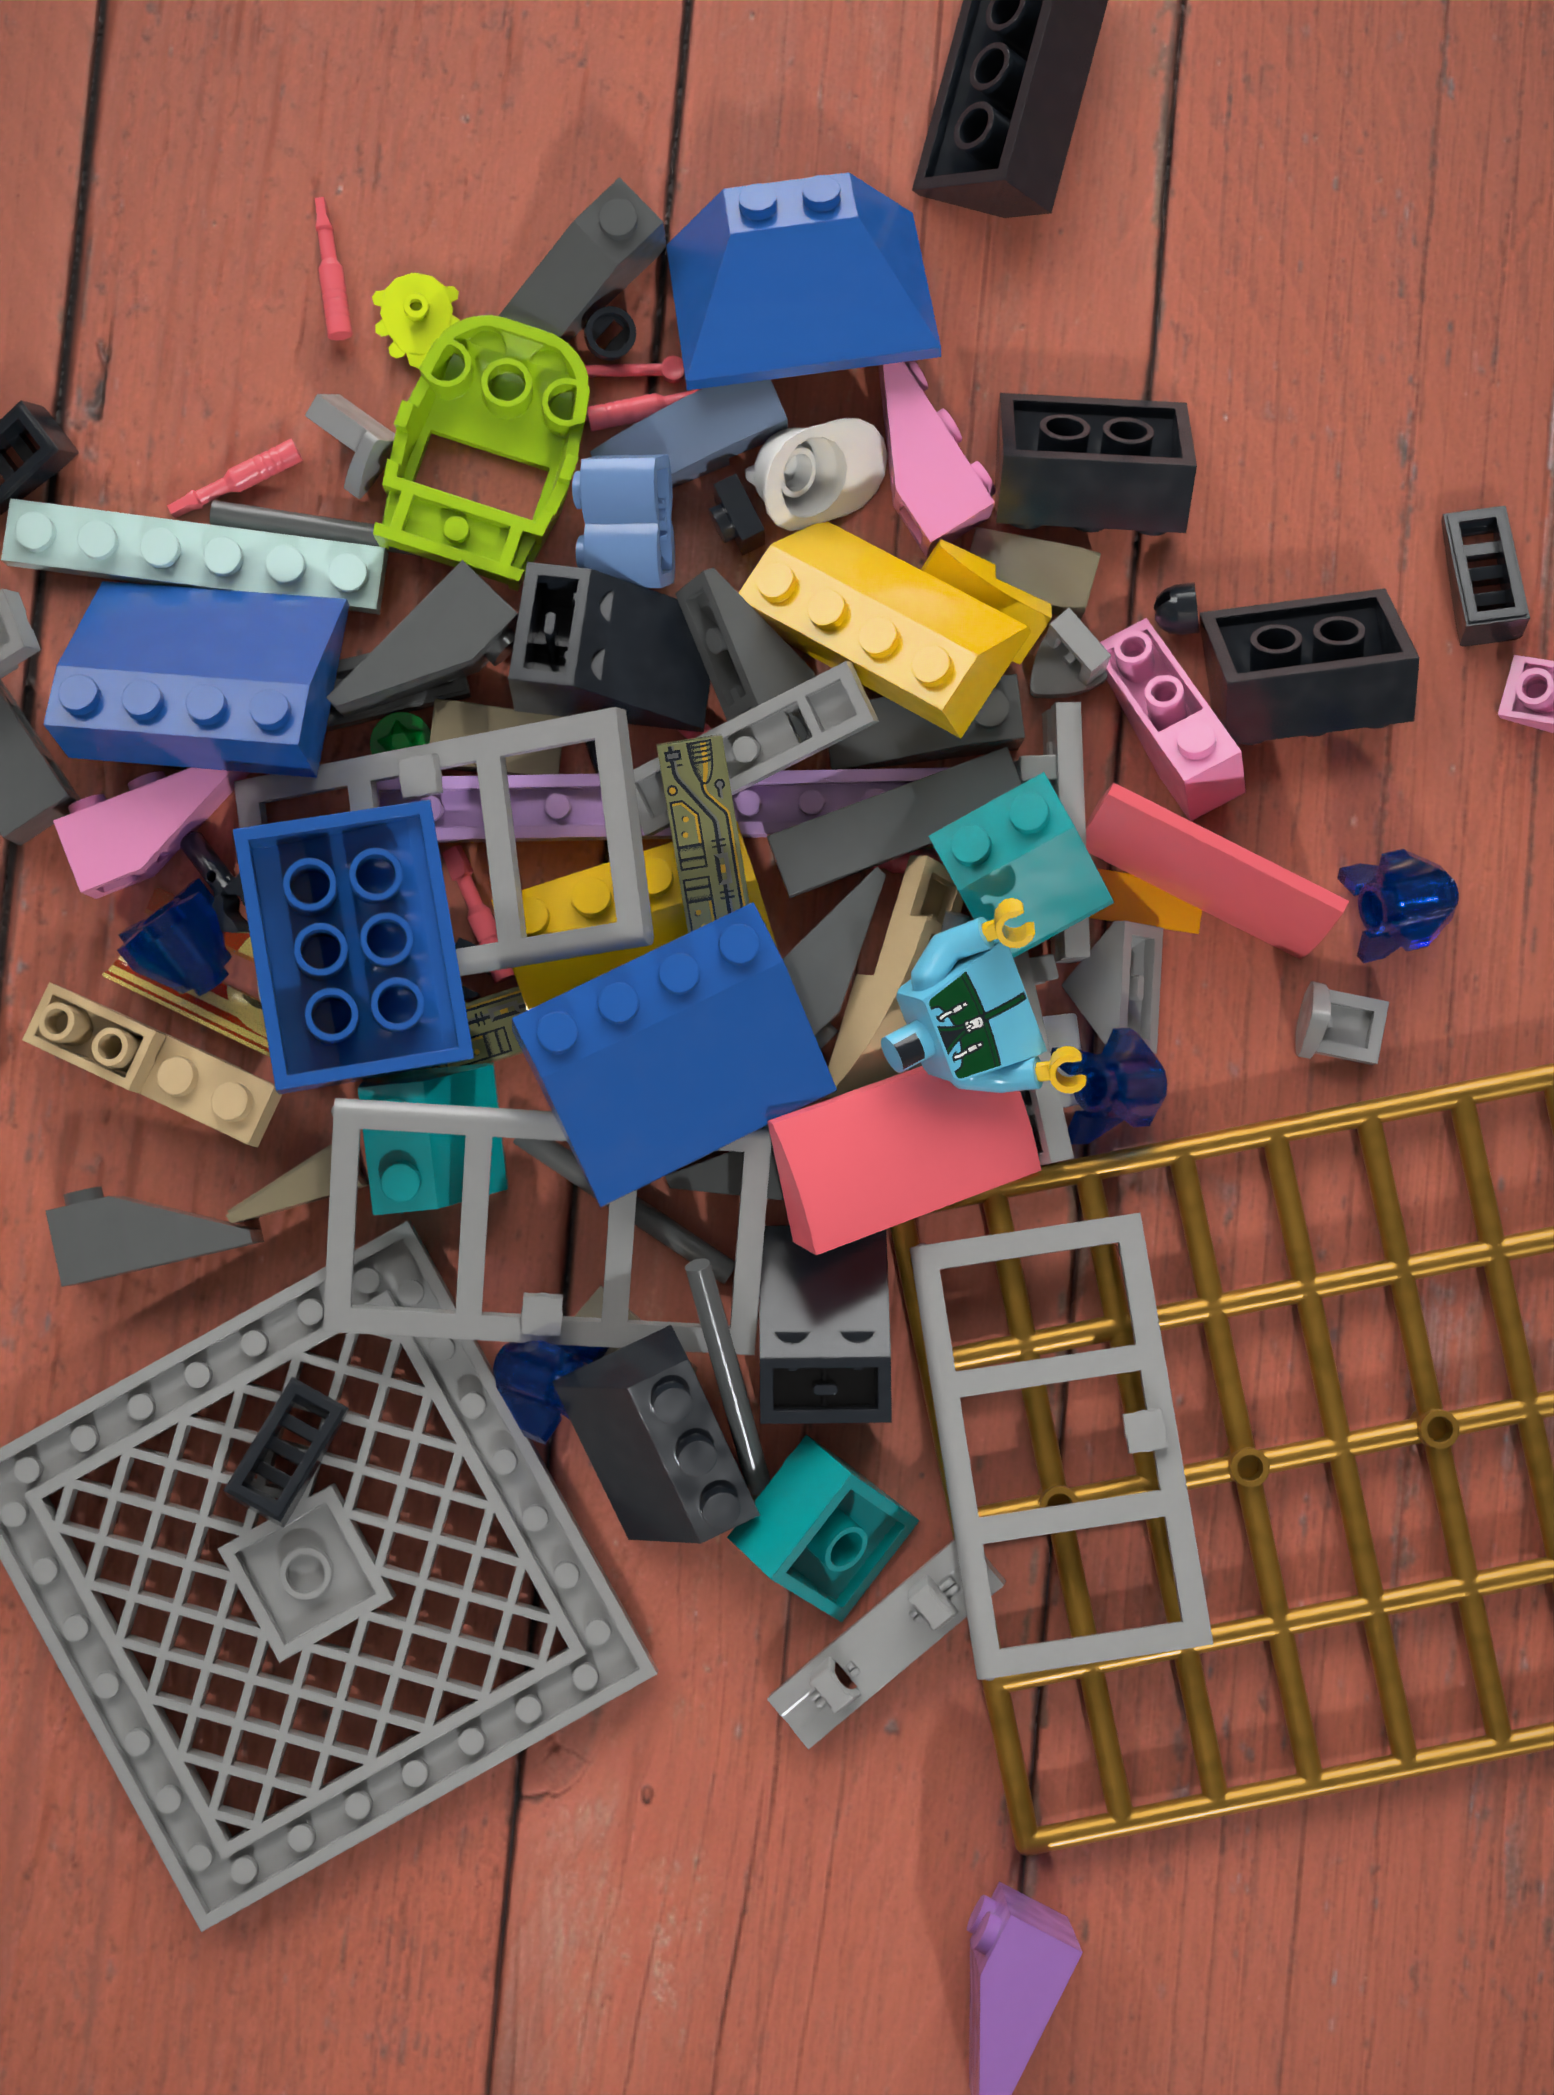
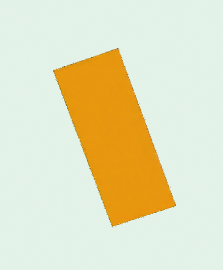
M1097 869L1114 903L1091 915L1089 918L1113 922L1130 921L1162 927L1167 930L1199 934L1201 909L1130 873Z

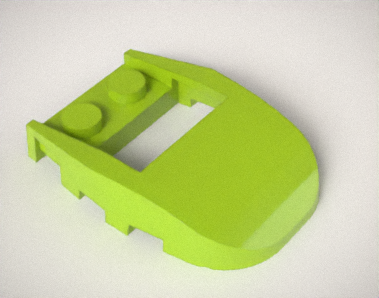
M473 316L451 325L434 341L419 368L421 376L408 401H401L394 421L396 433L390 459H387L382 483L387 494L382 524L375 522L373 535L379 546L386 549L393 547L452 567H456L463 560L476 574L508 584L509 589L518 591L525 578L527 562L535 561L562 512L568 488L579 459L578 453L590 393L588 386L589 378L585 365L578 353L557 335L500 316ZM431 434L548 471L533 519L530 520L414 482Z

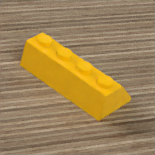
M828 521L812 524L771 544L739 591V594L786 643L831 668L845 661L852 662L862 685L960 739L1031 633L1029 626Z
M736 821L749 903L754 902L776 945L758 882L738 822ZM673 842L643 851L654 933L653 944L512 968L527 1010L688 934ZM610 862L521 890L527 937L617 922Z

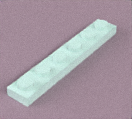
M10 498L1 560L6 565L150 585L342 598L348 600L350 605L349 611L380 615L388 552L386 548Z

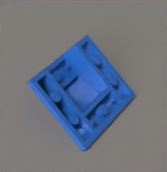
M849 172L725 188L666 245L687 390L941 357V344L913 213Z

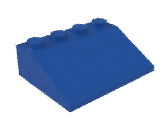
M102 581L56 666L43 725L68 758L317 778L331 706L326 697L334 690L350 606L347 599Z
M431 799L233 829L275 1089L278 1094L345 1084L474 1059Z
M754 902L512 1018V1032L600 1208L767 1126L768 1120L802 1109L837 1091L786 965Z

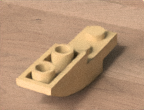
M910 855L874 975L856 974L828 1066L837 1091L825 1098L830 1099L901 1074L890 1066L881 1048V1039L906 1025L896 999L897 991L911 979V971L931 938L941 932L945 911L960 913L964 902L944 864L929 856Z
M49 982L22 1039L122 1088L139 1093L247 1145L257 1148L282 1097V1094L277 1093L275 1084L251 1074L239 1066Z

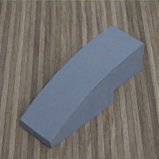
M771 379L703 388L618 433L591 450L590 454L591 457L603 455L668 454L671 466L672 488L730 465L729 458L763 445L770 436L782 429H787L788 419Z

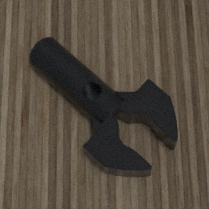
M196 831L187 834L180 842V847L214 892V903L205 913V917L214 929L219 931L250 933L248 921L240 913V900L238 896L245 906L240 872L234 877L201 833Z

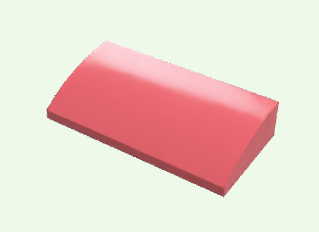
M1113 783L1099 799L1086 824V849L1090 854L1298 959L1308 955L1323 940L1344 913L1349 903L1348 900L1116 783Z
M923 1066L767 1121L793 1242L815 1255L822 1254L1041 1171L1032 1127L1020 1091L993 1093L958 1089L950 1081L929 1075Z

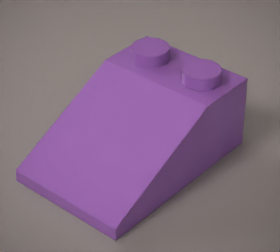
M999 1881L991 1898L984 1894L979 1898L967 1925V1931L972 1933L970 1938L969 2088L971 2095H1012L1083 1953L1067 1916Z

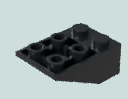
M527 562L508 676L514 711L566 717L618 707L626 710L628 724L704 733L711 680L676 598L593 569Z
M790 1225L765 1226L759 1293L760 1424L892 1423L886 1229L815 1255L793 1242Z

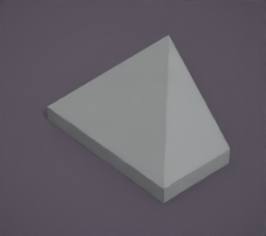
M1114 921L1090 950V958L1082 960L1061 985L1109 1049L1157 1054L1164 929L1162 927L1130 921Z

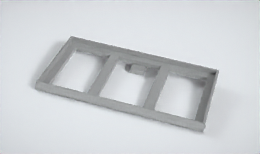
M612 707L319 765L317 778L269 774L234 781L239 828L268 824L265 803L348 788L350 811L379 807L376 782L399 778L403 799L425 798L443 793L442 769L476 763L498 942L456 949L460 976L653 944V924L627 714L624 709ZM595 740L617 922L527 937L505 757ZM258 986V995H259V1000H260V1002H261L260 992H259V986Z
M335 1098L334 1106L331 1110L333 1133L323 1332L623 1348L672 1325L685 1352L708 1353L701 1324L628 1320L637 1190L609 1203L602 1318L563 1316V1294L524 1292L521 1314L482 1311L493 1137L567 1141L552 1111ZM768 1125L719 1149V1151L743 1152L730 1325H728L735 1352L739 1355H755L772 1143ZM361 1129L466 1135L456 1310L352 1304Z
M1141 1212L934 1244L920 1243L915 1247L909 1248L977 1680L985 1679L991 1681L1004 1676L1214 1645ZM1118 1243L1135 1345L963 1371L955 1370L940 1275L941 1269ZM1133 1371L1140 1372L1146 1410L1122 1414L1124 1437L1127 1443L1128 1454L1153 1451L1159 1490L979 1517L960 1401L961 1397ZM1164 1517L1181 1621L999 1648L983 1544Z

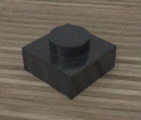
M735 473L713 484L716 505L709 508L708 511L723 542L727 543L734 539L742 556L765 545V529L737 474Z

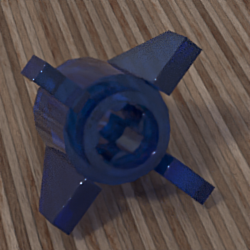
M1405 849L1381 854L1379 866L1360 863L1339 868L1337 879L1353 896L1358 895L1359 915L1367 929L1362 932L1357 957L1363 963L1384 959L1401 946L1406 952L1428 947L1453 919L1459 901V891L1455 880L1439 864Z
M200 878L189 883L174 897V900L159 908L145 920L143 919L125 928L118 935L124 944L117 951L133 971L177 990L179 994H184L193 989L198 996H201L215 988L229 975L224 966L232 957V954L225 946L217 914L212 907L214 896Z
M1130 1027L1113 1028L1101 1054L1097 1055L1079 1050L1082 1053L1081 1061L1065 1062L1059 1066L1068 1075L1086 1076V1085L1080 1091L1074 1093L1078 1105L1084 1110L1075 1111L1068 1127L1072 1145L1088 1144L1124 1120L1132 1127L1151 1126L1167 1095L1168 1082L1162 1064L1141 1036ZM1053 1047L1050 1052L1051 1056L1058 1048L1061 1047Z
M538 1340L526 1341L525 1343L509 1342L499 1350L493 1365L496 1388L525 1437L545 1445L562 1420L560 1414L570 1420L552 1381L602 1358L609 1347L556 1345Z

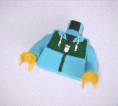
M1014 898L1003 900L995 909L994 919L987 921L984 917H979L940 932L931 938L911 971V979L897 991L896 999L906 1025L881 1039L883 1054L895 1071L902 1073L921 1062L924 1070L929 1075L950 1081L958 1089L993 1093L1040 1089L1043 1081H1051V1084L1063 1093L1078 1092L1086 1085L1085 1075L1065 1077L1057 1071V1068L1065 1062L1073 1063L1082 1060V1053L1072 1046L1058 1048L1052 1054L1049 1061L1041 1062L1038 1055L1046 1052L1047 1048L1010 948L1024 947L1032 941L1035 936L1034 922H1027L1017 928H1010L1004 924L1008 919L1024 913V905L1020 900Z

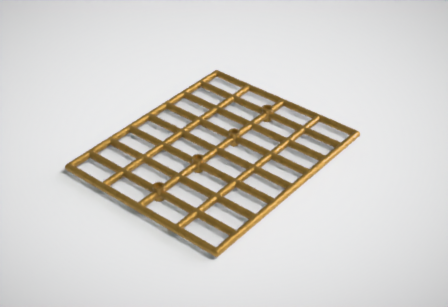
M1554 1063L1041 1165V1171L927 1213L932 1214L983 1203L989 1235L1014 1232L1008 1198L1077 1184L1084 1221L1107 1218L1110 1216L1102 1179L1166 1166L1171 1167L1197 1298L1156 1306L1160 1330L1164 1331L1203 1323L1229 1446L1223 1457L1183 1465L1187 1490L1232 1481L1236 1482L1263 1614L1210 1625L1214 1645L1004 1676L991 1681L982 1680L1014 1843L1020 1854L1032 1856L1554 1749V1721L1511 1730L1483 1596L1546 1583H1552L1554 1592V1466L1543 1419L1554 1416V1390L1540 1393L1537 1391L1510 1265L1511 1260L1554 1252V1226L1504 1236L1476 1104L1543 1091L1554 1138ZM1450 1110L1478 1241L1410 1255L1383 1123ZM1357 1128L1385 1260L1317 1273L1289 1142ZM1264 1147L1291 1279L1223 1292L1196 1160ZM914 1218L890 1227L954 1539L909 1249L920 1244ZM1115 1243L1090 1247L1104 1316L1038 1330L1034 1328L1021 1259L1014 1258L995 1261L1010 1335L952 1347L955 1370L963 1371L1015 1361L1016 1363L1041 1359L1040 1355L1109 1342L1110 1348L1135 1345ZM1484 1266L1512 1398L1445 1411L1441 1401L1416 1280ZM1390 1285L1417 1410L1407 1420L1350 1431L1322 1299ZM1297 1304L1324 1436L1257 1450L1255 1449L1228 1317ZM1133 1371L1116 1374L1124 1414L1146 1410L1140 1372ZM1047 1386L1021 1388L1041 1488L1038 1490L1037 1495L977 1506L979 1517L1159 1490L1153 1451L1132 1453L1136 1470L1135 1475L1068 1488ZM1518 1424L1546 1557L1477 1570L1451 1445L1456 1442L1459 1435ZM1422 1443L1425 1446L1452 1576L1383 1590L1355 1457ZM1330 1462L1358 1595L1289 1609L1263 1482L1272 1473ZM1164 1517L1146 1519L1167 1623L1181 1621ZM1076 1530L1051 1534L1071 1637L1097 1634ZM1458 1602L1486 1735L1417 1749L1389 1615ZM1363 1621L1391 1755L1322 1768L1294 1635ZM997 1629L999 1648H1001V1643H1000L999 1634H998V1629ZM1269 1640L1297 1774L1227 1788L1200 1654ZM1174 1659L1202 1793L1132 1807L1105 1673ZM1080 1678L1107 1813L1037 1826L1010 1692Z

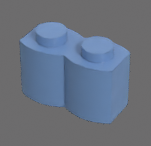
M603 455L581 459V468L574 473L572 481L574 505L577 509H582L585 522L584 535H580L576 543L577 567L593 569L645 588H663L674 583L675 539L671 520L673 490L669 455Z

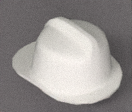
M843 418L808 428H787L776 432L760 448L755 465L745 469V477L756 487V491L765 502L766 511L773 522L786 530L795 531L804 529L812 524L846 516L862 508L876 494L885 476L888 455L884 438L874 425L859 418Z

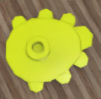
M410 273L395 278L385 290L374 293L372 300L374 305L381 307L380 315L382 317V320L375 324V332L381 337L389 335L392 338L393 342L388 348L390 356L398 359L406 353L409 365L420 368L434 341L441 336L444 330L460 321L459 318L452 315L453 306L451 303L457 300L459 291L454 286H444L430 275Z

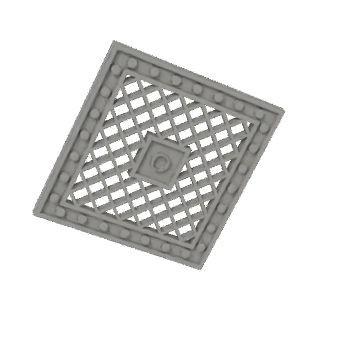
M411 1221L404 1222L354 1251L352 1304L456 1310V1302ZM326 1266L0 1448V1560L201 1932L658 1674L656 1664L477 1340L376 1335L392 1340L383 1372L351 1364L359 1334L346 1333L339 1360L308 1352L339 1334L336 1332H323ZM402 1346L423 1384L394 1376ZM291 1361L282 1391L252 1383ZM304 1363L335 1371L328 1397L337 1402H340L347 1375L379 1384L370 1416L348 1411L343 1422L366 1428L358 1459L355 1460L326 1452L284 1528L270 1520L257 1526L259 1514L250 1509L247 1510L244 1523L213 1514L221 1484H227L234 1474L233 1472L226 1471L234 1440L238 1439L252 1443L258 1434L256 1431L238 1427L247 1395L277 1402L290 1379L294 1377L299 1380ZM391 1387L423 1396L414 1429L381 1420ZM234 1393L226 1423L196 1415L201 1410ZM433 1402L454 1440L425 1432ZM296 1403L293 1406L294 1408L310 1412ZM323 1418L321 1419L319 1430L325 1422V1419ZM178 1424L169 1454L139 1446ZM191 1426L222 1435L213 1467L182 1458ZM282 1427L277 1438L306 1453L309 1446L282 1439L285 1429ZM378 1432L410 1440L401 1473L369 1464ZM421 1444L454 1453L445 1485L412 1476ZM269 1450L264 1462L274 1467L277 1454ZM121 1456L112 1485L83 1477ZM135 1458L165 1467L156 1498L126 1490ZM464 1459L485 1496L456 1488ZM321 1464L354 1472L346 1500H344L336 1483L313 1494ZM178 1471L209 1479L200 1510L169 1502ZM259 1475L250 1484L279 1499L284 1490L275 1484L269 1483L268 1480ZM365 1476L397 1485L389 1516L356 1508ZM64 1488L58 1510L56 1511L49 1495ZM408 1488L441 1497L432 1529L400 1520ZM78 1490L108 1498L100 1529L70 1521ZM452 1500L485 1510L476 1541L443 1532ZM122 1503L152 1511L143 1542L113 1534ZM165 1515L196 1523L187 1554L156 1546ZM495 1515L516 1553L487 1545ZM356 1521L385 1529L377 1558ZM209 1527L239 1536L218 1548L226 1566L200 1558ZM396 1533L428 1541L420 1573L387 1564ZM70 1536L95 1543L88 1568ZM439 1545L472 1554L464 1586L431 1577ZM109 1547L139 1555L130 1586L100 1578ZM483 1557L516 1566L508 1598L474 1589ZM152 1559L183 1568L175 1598L144 1590ZM526 1571L547 1609L518 1601ZM196 1572L227 1580L218 1611L187 1602ZM388 1578L416 1586L407 1617L376 1609L396 1596ZM238 1588L257 1622L231 1615ZM427 1589L460 1599L451 1630L418 1620ZM101 1593L126 1600L119 1625ZM470 1602L504 1611L495 1642L461 1633ZM139 1604L170 1612L161 1643L131 1634ZM514 1614L548 1624L539 1655L505 1645ZM183 1616L214 1625L206 1655L174 1647ZM359 1618L350 1649L321 1641V1639ZM370 1621L403 1630L394 1661L362 1652ZM558 1628L568 1647L549 1657ZM226 1629L258 1637L249 1668L218 1659ZM414 1634L447 1643L438 1674L405 1665ZM269 1645L279 1663L302 1651L294 1680L262 1672ZM457 1646L491 1656L483 1686L449 1677ZM132 1650L157 1657L150 1683ZM313 1654L346 1662L338 1693L305 1684ZM501 1659L531 1667L493 1689ZM170 1661L201 1669L193 1699L161 1691ZM357 1666L390 1675L382 1706L349 1696ZM213 1673L245 1682L237 1712L205 1703ZM401 1678L434 1688L426 1718L392 1709ZM257 1686L289 1695L281 1725L249 1716ZM445 1691L474 1699L437 1720ZM301 1698L333 1707L325 1737L292 1728ZM163 1707L188 1714L181 1740ZM344 1711L377 1720L369 1750L336 1741ZM200 1718L232 1727L224 1757L192 1748ZM388 1723L418 1731L380 1753ZM244 1730L276 1739L268 1769L236 1760ZM288 1743L320 1752L312 1782L279 1773ZM331 1756L360 1763L358 1766L324 1784ZM194 1765L219 1772L212 1797ZM231 1775L263 1784L255 1814L223 1805ZM275 1788L303 1796L267 1816ZM225 1822L246 1829L232 1836Z

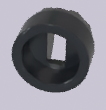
M614 306L600 308L591 315L585 325V343L590 352L600 359L608 361L620 359L634 345L636 339L635 323L631 316L621 308ZM615 321L623 330L608 343L604 350L595 341Z
M1195 582L1176 584L1164 589L1156 597L1154 604L1156 612L1154 618L1158 626L1170 634L1186 635L1200 633Z

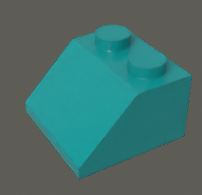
M1044 772L928 836L974 919L984 917L987 921L994 919L995 909L1005 899L1014 898L1023 903L1024 913L1008 919L1004 924L1010 928H1017L1027 922H1034L1035 936L1024 947L1010 948L1013 958L1114 903L1076 827Z
M494 1062L413 1070L366 1079L358 1086L360 1100L499 1108ZM363 1129L373 1215L440 1209L462 1202L466 1135ZM493 1137L489 1194L508 1189L503 1137Z
M806 1434L754 1503L760 1515L736 1526L727 1538L771 1580L842 1622L920 1520L843 1459Z

